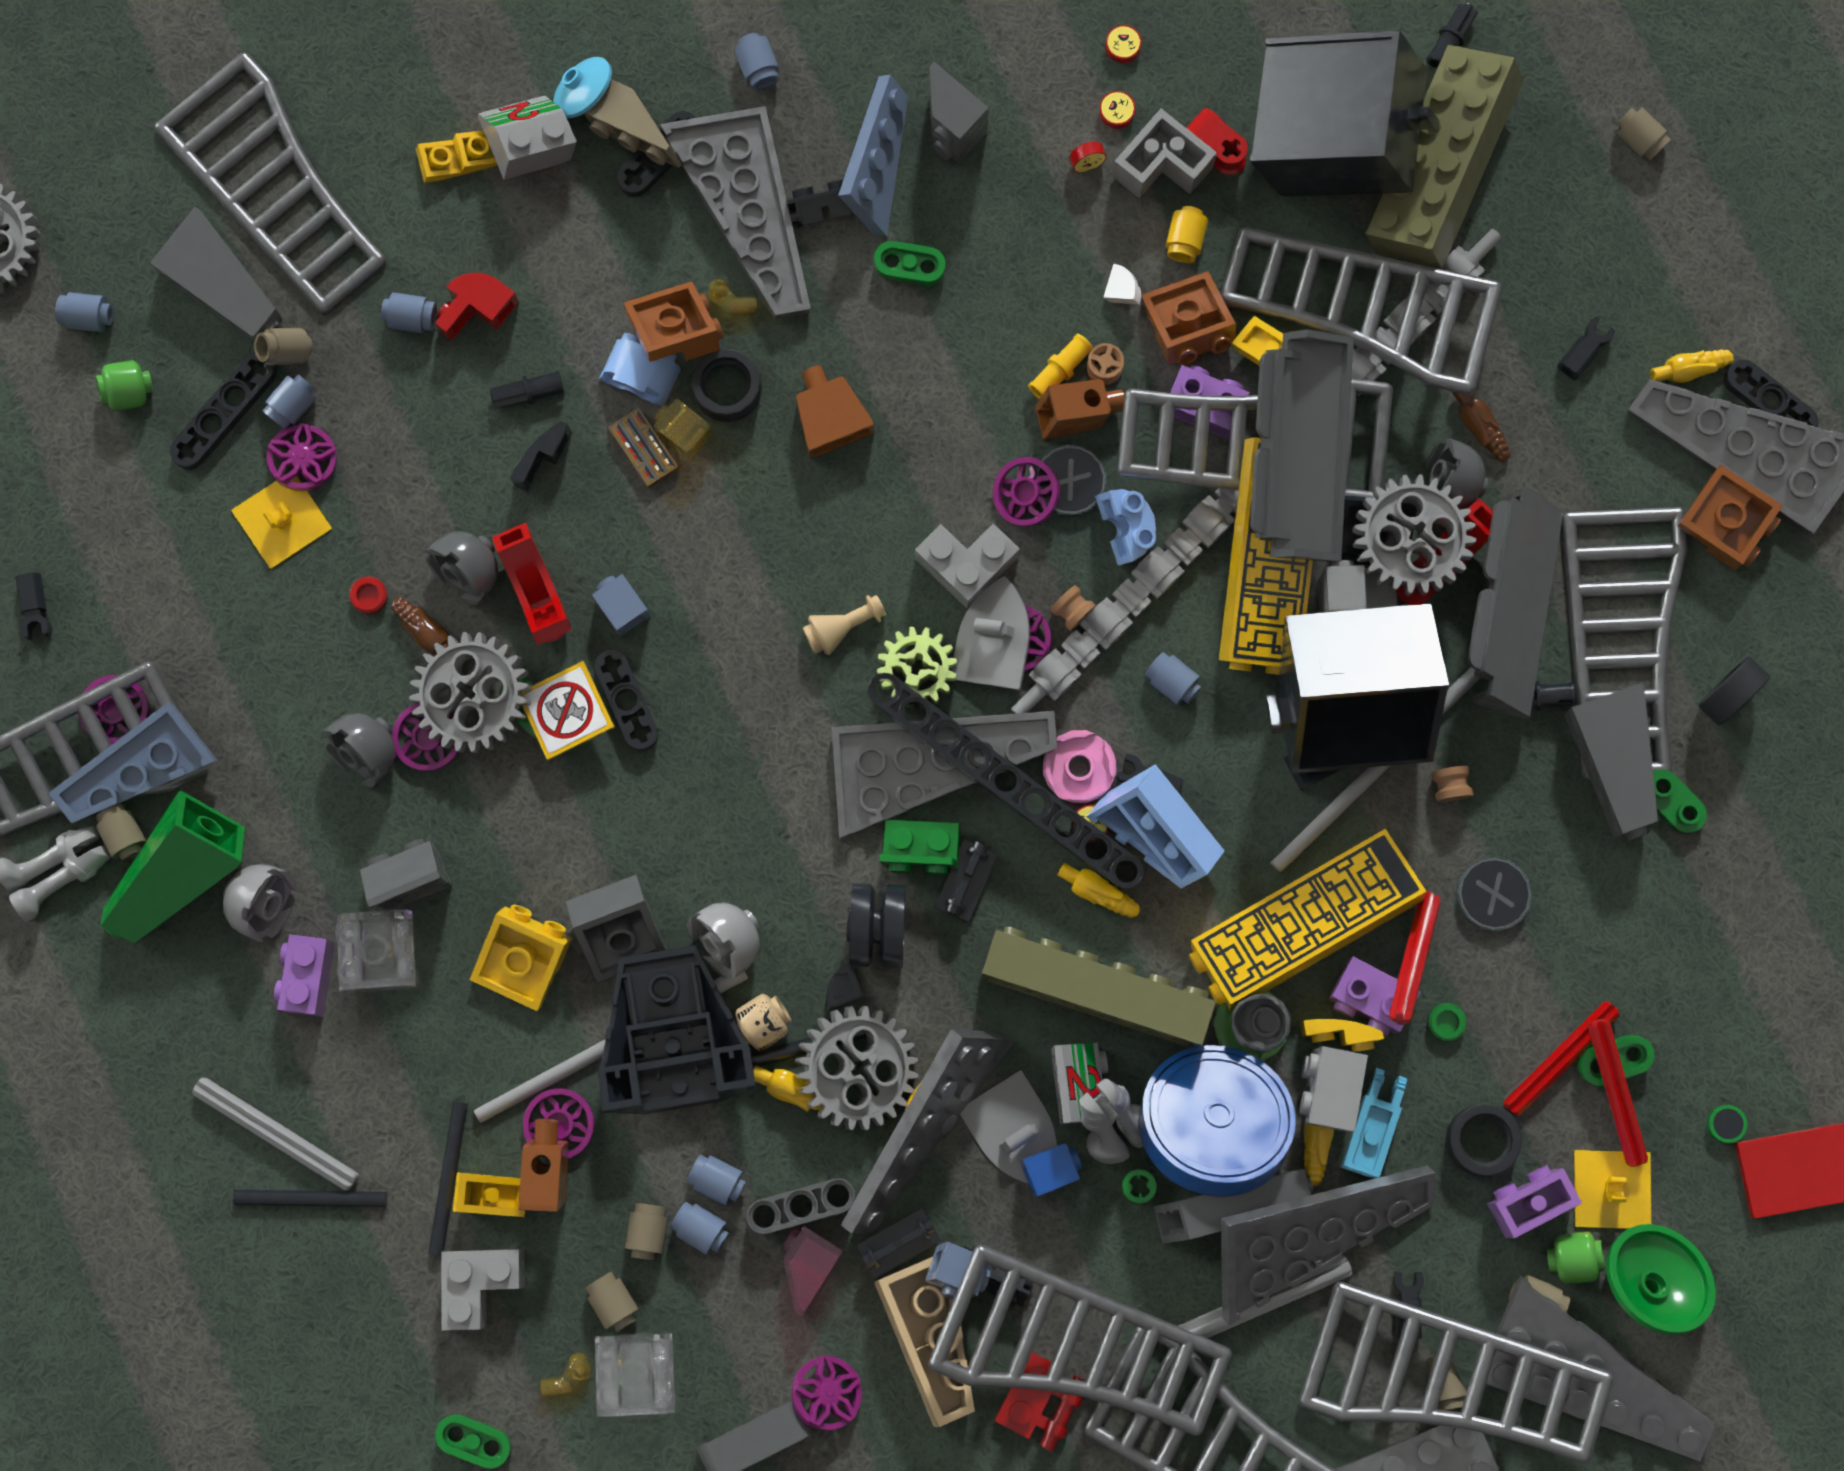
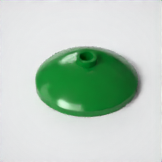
M1641 1224L1627 1229L1612 1243L1606 1260L1608 1282L1617 1302L1633 1320L1643 1327L1660 1334L1683 1335L1694 1331L1708 1319L1713 1311L1716 1299L1714 1277L1704 1256L1687 1238L1664 1226Z

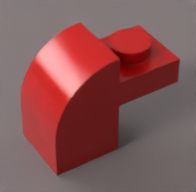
M483 273L464 274L446 286L454 300L452 303L449 301L442 306L437 314L438 320L435 324L440 333L450 341H453L474 314L498 330L519 304V301L514 291L490 275Z

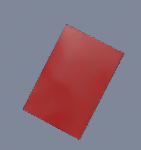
M1844 1123L1734 1143L1752 1219L1844 1202Z

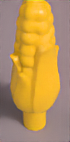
M1722 349L1718 351L1704 352L1702 350L1696 353L1678 354L1668 359L1664 366L1650 369V378L1657 382L1669 380L1673 383H1685L1700 376L1717 372L1718 369L1732 364L1734 357L1729 350Z
M1065 862L1060 868L1057 876L1073 884L1071 890L1078 897L1094 905L1099 904L1108 910H1113V912L1120 913L1122 916L1129 918L1136 917L1139 914V904L1135 903L1127 894L1118 890L1116 886L1111 885L1109 881L1102 878L1096 872L1083 868L1080 872Z
M755 1066L753 1070L755 1082L767 1086L766 1091L771 1096L794 1104L806 1112L810 1108L820 1110V1105L815 1107L807 1106L808 1101L813 1097L811 1093L800 1094L799 1092L807 1084L805 1079L795 1078L796 1074L788 1070L775 1069L774 1072H770Z
M1304 1124L1303 1160L1305 1161V1173L1310 1178L1313 1187H1316L1322 1183V1178L1324 1177L1325 1165H1327L1334 1130Z

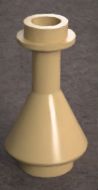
M867 595L866 605L846 615H810L808 618L810 624L802 629L813 652L817 654L824 651L829 656L851 628L873 617L878 622H881V617L885 616L886 612L878 596L875 595L870 598Z

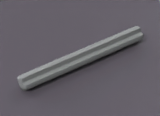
M201 1078L194 1086L192 1094L341 1189L350 1190L356 1183L359 1176L357 1172L208 1078Z
M1343 1255L1344 1259L1298 1286L1292 1288L1287 1285L1270 1295L1271 1301L1258 1308L1255 1304L1239 1313L1241 1319L1231 1325H1228L1222 1318V1307L1180 1324L1178 1327L1204 1338L1212 1337L1352 1275L1351 1265Z

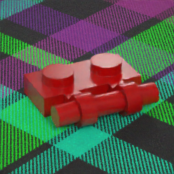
M1032 1352L1024 1373L1047 1375L1051 1362ZM1074 1375L1072 1378L1074 1380L1085 1381L1077 1375ZM1010 1388L994 1421L1027 1439L1030 1438L1035 1426L1044 1429L1045 1433L1039 1445L1053 1452L1059 1438L1064 1439L1068 1428L1065 1426L1075 1406L1079 1408L1084 1397L1045 1390ZM1051 1394L1061 1398L1052 1419L1042 1415Z

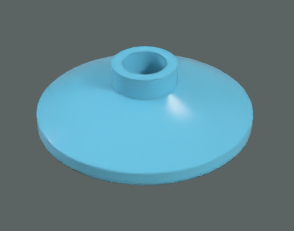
M592 57L565 72L555 91L553 102L563 109L567 119L586 113L603 97L612 77L610 64L604 58Z

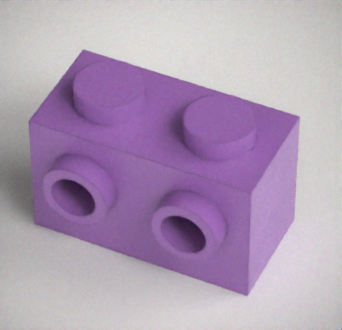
M1181 365L1170 392L1209 396H1249L1250 393L1243 390L1244 387L1240 383L1230 379L1218 380L1209 376L1210 373L1207 370L1195 365H1191L1189 368ZM1175 408V419L1195 426L1196 410ZM1211 410L1209 432L1229 440L1232 411Z
M289 934L288 943H283L280 952V965H284L282 980L276 982L274 989V1002L278 1003L277 1010L286 1013L324 1017L335 942L323 938Z
M1354 956L1350 957L1328 997L1329 1000L1335 1002L1333 1009L1352 1019L1357 1014L1369 1020L1367 1025L1382 1031L1383 1036H1388L1389 1032L1393 1034L1400 1033L1404 1026L1398 1025L1397 1022L1391 1021L1389 1018L1398 980Z
M1548 1165L1543 1166L1527 1175L1530 1180L1529 1182L1519 1187L1511 1183L1494 1192L1496 1199L1487 1203L1505 1238H1516L1582 1203L1564 1168L1550 1170Z

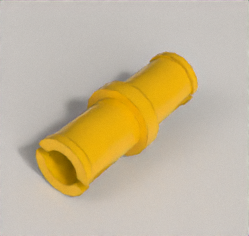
M1076 334L1074 339L1058 355L1054 354L1048 359V365L1033 382L1028 384L1032 394L1040 400L1048 386L1060 384L1063 380H1069L1074 375L1073 370L1093 349L1091 343L1084 336Z

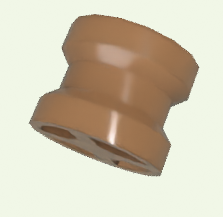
M1108 343L1094 347L1088 356L1087 362L1089 378L1091 380L1101 379L1105 386L1115 383L1120 378L1124 367V357L1121 350Z
M1074 585L1051 607L1050 612L1054 616H1060L1065 621V627L1071 632L1079 626L1096 605L1092 601H1086L1081 596V589Z
M1468 766L1449 767L1431 773L1432 780L1437 783L1438 791L1435 794L1436 802L1462 800L1474 796L1473 789L1468 786L1467 777L1470 774Z

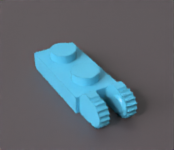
M1379 1068L1375 1069L1367 1095L1363 1096L1358 1111L1355 1132L1351 1133L1340 1167L1371 1179L1380 1178L1402 1110L1400 1103L1407 1083V1078L1398 1076L1393 1083L1389 1103L1377 1099L1385 1078V1071Z

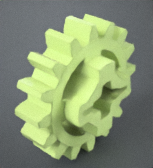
M910 627L909 636L904 637L902 633L897 631L895 633L897 641L895 644L887 640L884 643V647L889 653L878 654V661L885 664V666L877 669V675L881 673L893 675L892 669L901 672L906 680V685L925 699L930 698L932 702L937 704L939 702L937 694L939 691L945 694L950 692V688L945 682L956 680V674L949 671V668L957 666V659L947 658L953 651V647L951 645L942 647L943 635L938 634L932 639L929 637V628L926 627L922 635H917L914 627ZM915 645V648L908 653H899L903 648ZM929 648L937 653L942 666L932 661L928 654ZM916 660L923 661V668L926 670H920L918 675L912 674L911 667L908 664L914 665ZM929 680L936 682L930 688L918 691L919 686ZM884 681L881 684L883 690L893 688L892 699L895 696V688L890 682Z

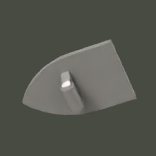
M1006 576L996 580L984 589L970 605L962 620L953 657L957 659V666L951 668V671L956 674V681L1021 690L1029 648L1030 625L1024 602Z
M1021 1070L969 1102L960 1114L988 1159L1004 1173L1025 1183L1028 1182L1019 1160L1057 1145L1052 1121Z

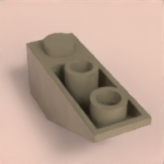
M611 79L603 97L595 106L584 113L591 123L589 128L603 139H608L609 136L617 139L620 145L631 152H636L637 149L645 152L648 158L659 165H664L666 162L679 168L681 162L635 91Z

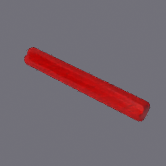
M1426 892L1423 901L1416 906L1389 1013L1390 1020L1397 1022L1398 1025H1405V1023H1410L1412 1020L1441 904L1440 897L1434 895L1433 892Z
M1608 1001L1603 1002L1504 1100L1503 1104L1506 1109L1514 1116H1520L1593 1044L1588 1023L1597 1019H1608L1612 1025L1620 1017L1618 1009Z
M1597 1019L1588 1023V1029L1625 1162L1630 1167L1640 1166L1648 1162V1156L1611 1023L1608 1019Z

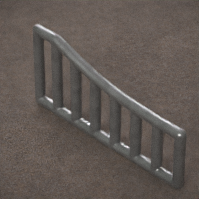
M243 52L236 56L155 124L156 133L319 313L327 314L385 265L386 257L352 220L317 174L295 134L273 80L248 53ZM245 70L255 81L256 85L185 143L173 128ZM265 97L272 116L210 168H207L197 157L196 153ZM279 130L287 148L231 194L219 179ZM294 161L303 179L254 219L242 204ZM313 191L324 207L277 245L265 230ZM333 218L345 234L304 269L300 270L288 255ZM356 245L368 260L327 295L323 296L311 281Z
M1243 227L1238 232L1221 296L1228 307L1271 316L1321 332L1354 337V345L1397 366L1425 384L1469 395L1476 389L1502 285L1500 282ZM1250 243L1271 247L1257 298L1236 293ZM1285 251L1307 255L1292 307L1271 301ZM1321 258L1342 263L1327 318L1306 311ZM1356 266L1378 270L1361 331L1340 323ZM1392 274L1413 278L1394 348L1374 338ZM1427 282L1447 285L1449 289L1428 367L1426 368L1408 357V352ZM1465 289L1484 293L1485 298L1464 376L1459 378L1441 374L1463 290Z
M1352 378L1345 496L1374 498L1373 490L1377 486L1382 489L1384 487L1393 388L1389 383ZM1128 389L1124 395L1117 467L1118 474L1128 478L1239 490L1247 410H1257L1258 395L1209 396ZM1357 394L1377 396L1368 491L1348 489ZM1139 404L1160 407L1154 465L1133 463ZM1175 408L1196 410L1190 470L1169 467ZM1211 410L1232 411L1226 474L1205 472Z
M1681 507L1565 512L1561 528L1576 706L1619 691L1590 692L1589 670L1652 667V689H1645L1646 704H1652V725L1648 726L1649 738L1654 741L1655 762H1652L1653 770L1666 769L1671 771L1667 717V655L1672 616L1689 550L1687 533L1677 527L1684 517L1685 511ZM1671 522L1673 543L1578 547L1576 526ZM1671 558L1666 579L1581 583L1579 562ZM1662 594L1658 616L1584 619L1583 598ZM1655 631L1653 652L1587 655L1586 634ZM1581 758L1582 775L1585 779L1590 780Z
M144 662L0 735V752L11 747L41 804L20 812L0 776V809L6 818L0 821V837L53 815L63 813L48 794L51 790L25 742L26 739L44 730L70 777L81 769V766L58 724L59 722L78 713L100 754L112 744L92 708L93 705L112 696L130 731L142 721L125 690L126 688L145 679L160 708L167 702H172L175 705L157 668L152 662ZM208 766L137 796L171 792L206 774Z
M980 1244L972 1252L929 1359L928 1366L933 1372L968 1386L1045 1390L1093 1399L1135 1412L1191 1435L1198 1436L1203 1432L1232 1353L1226 1346ZM987 1263L1006 1272L968 1368L947 1360V1357L983 1267ZM1020 1278L1041 1286L1007 1372L983 1371ZM1055 1292L1075 1300L1076 1302L1047 1375L1024 1373ZM1090 1307L1109 1314L1110 1318L1085 1381L1063 1378ZM1125 1322H1128L1145 1331L1122 1391L1101 1386L1100 1384ZM1159 1336L1178 1343L1179 1347L1157 1403H1154L1136 1395ZM1195 1350L1214 1359L1192 1417L1172 1410V1406Z
M1337 1282L1332 1289L1299 1397V1404L1306 1410L1341 1422H1408L1468 1429L1530 1445L1581 1463H1586L1591 1459L1614 1377L1609 1371L1344 1282ZM1349 1300L1367 1306L1368 1309L1339 1404L1316 1395L1345 1301ZM1383 1312L1405 1319L1380 1406L1354 1407ZM1420 1325L1443 1332L1421 1407H1396ZM1458 1337L1480 1344L1481 1347L1461 1412L1437 1409ZM1496 1350L1519 1358L1500 1421L1477 1416ZM1534 1363L1557 1370L1539 1432L1516 1425ZM1573 1376L1596 1384L1578 1444L1555 1437Z
M1140 1327L1135 1329L1105 1387L1118 1391L1121 1390L1141 1342L1144 1329ZM1159 1336L1157 1342L1169 1348L1143 1397V1399L1157 1403L1179 1347L1178 1343ZM1195 1352L1192 1354L1188 1367L1198 1379L1180 1413L1192 1417L1210 1370ZM1221 1382L1216 1397L1226 1407V1410L1194 1471L1212 1470L1238 1419L1257 1435L1238 1471H1256L1269 1445L1289 1458L1283 1471H1301L1302 1468L1307 1471H1336L1269 1426ZM1099 1401L1096 1402L1083 1426V1432L1087 1437L1146 1471H1177L1169 1465L1186 1432L1172 1427L1155 1458L1135 1446L1150 1419L1149 1417L1135 1413L1125 1433L1120 1438L1101 1427L1112 1405Z

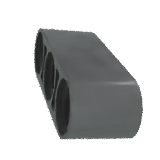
M841 1178L827 1180L753 1202L746 1214L747 1222L750 1228L757 1233L767 1234L843 1213L851 1208L856 1199V1192L853 1185L847 1180ZM841 1184L848 1189L849 1200L844 1206L835 1207L828 1200V1192L832 1186ZM798 1195H805L812 1202V1210L806 1217H798L791 1210L792 1200ZM762 1205L770 1206L775 1212L774 1223L767 1228L760 1227L754 1219L755 1211Z
M790 1400L788 1403L774 1408L754 1418L752 1421L698 1446L696 1449L706 1471H741L812 1435L813 1430L801 1420L794 1409L792 1400Z

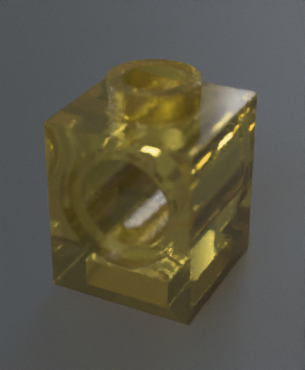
M676 399L671 406L665 404L654 418L656 423L653 427L657 436L688 461L697 454L713 435L711 425L679 399Z

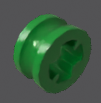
M1136 1169L1130 1171L1122 1181L1123 1195L1133 1203L1142 1204L1148 1202L1156 1193L1157 1184L1155 1178L1146 1170ZM1140 1175L1148 1180L1145 1186L1149 1192L1144 1197L1139 1193L1137 1198L1130 1193L1133 1186L1129 1181L1134 1176L1139 1180Z

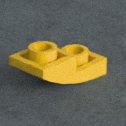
M483 130L456 133L453 140L421 143L416 148L424 183L441 181L497 166Z
M1314 1019L1304 1020L1299 1023L1301 1036H1311L1312 1043L1335 1040L1334 1032H1339L1341 1047L1351 1045L1352 1052L1375 1049L1374 1042L1384 1039L1382 1031L1368 1025L1347 1020Z

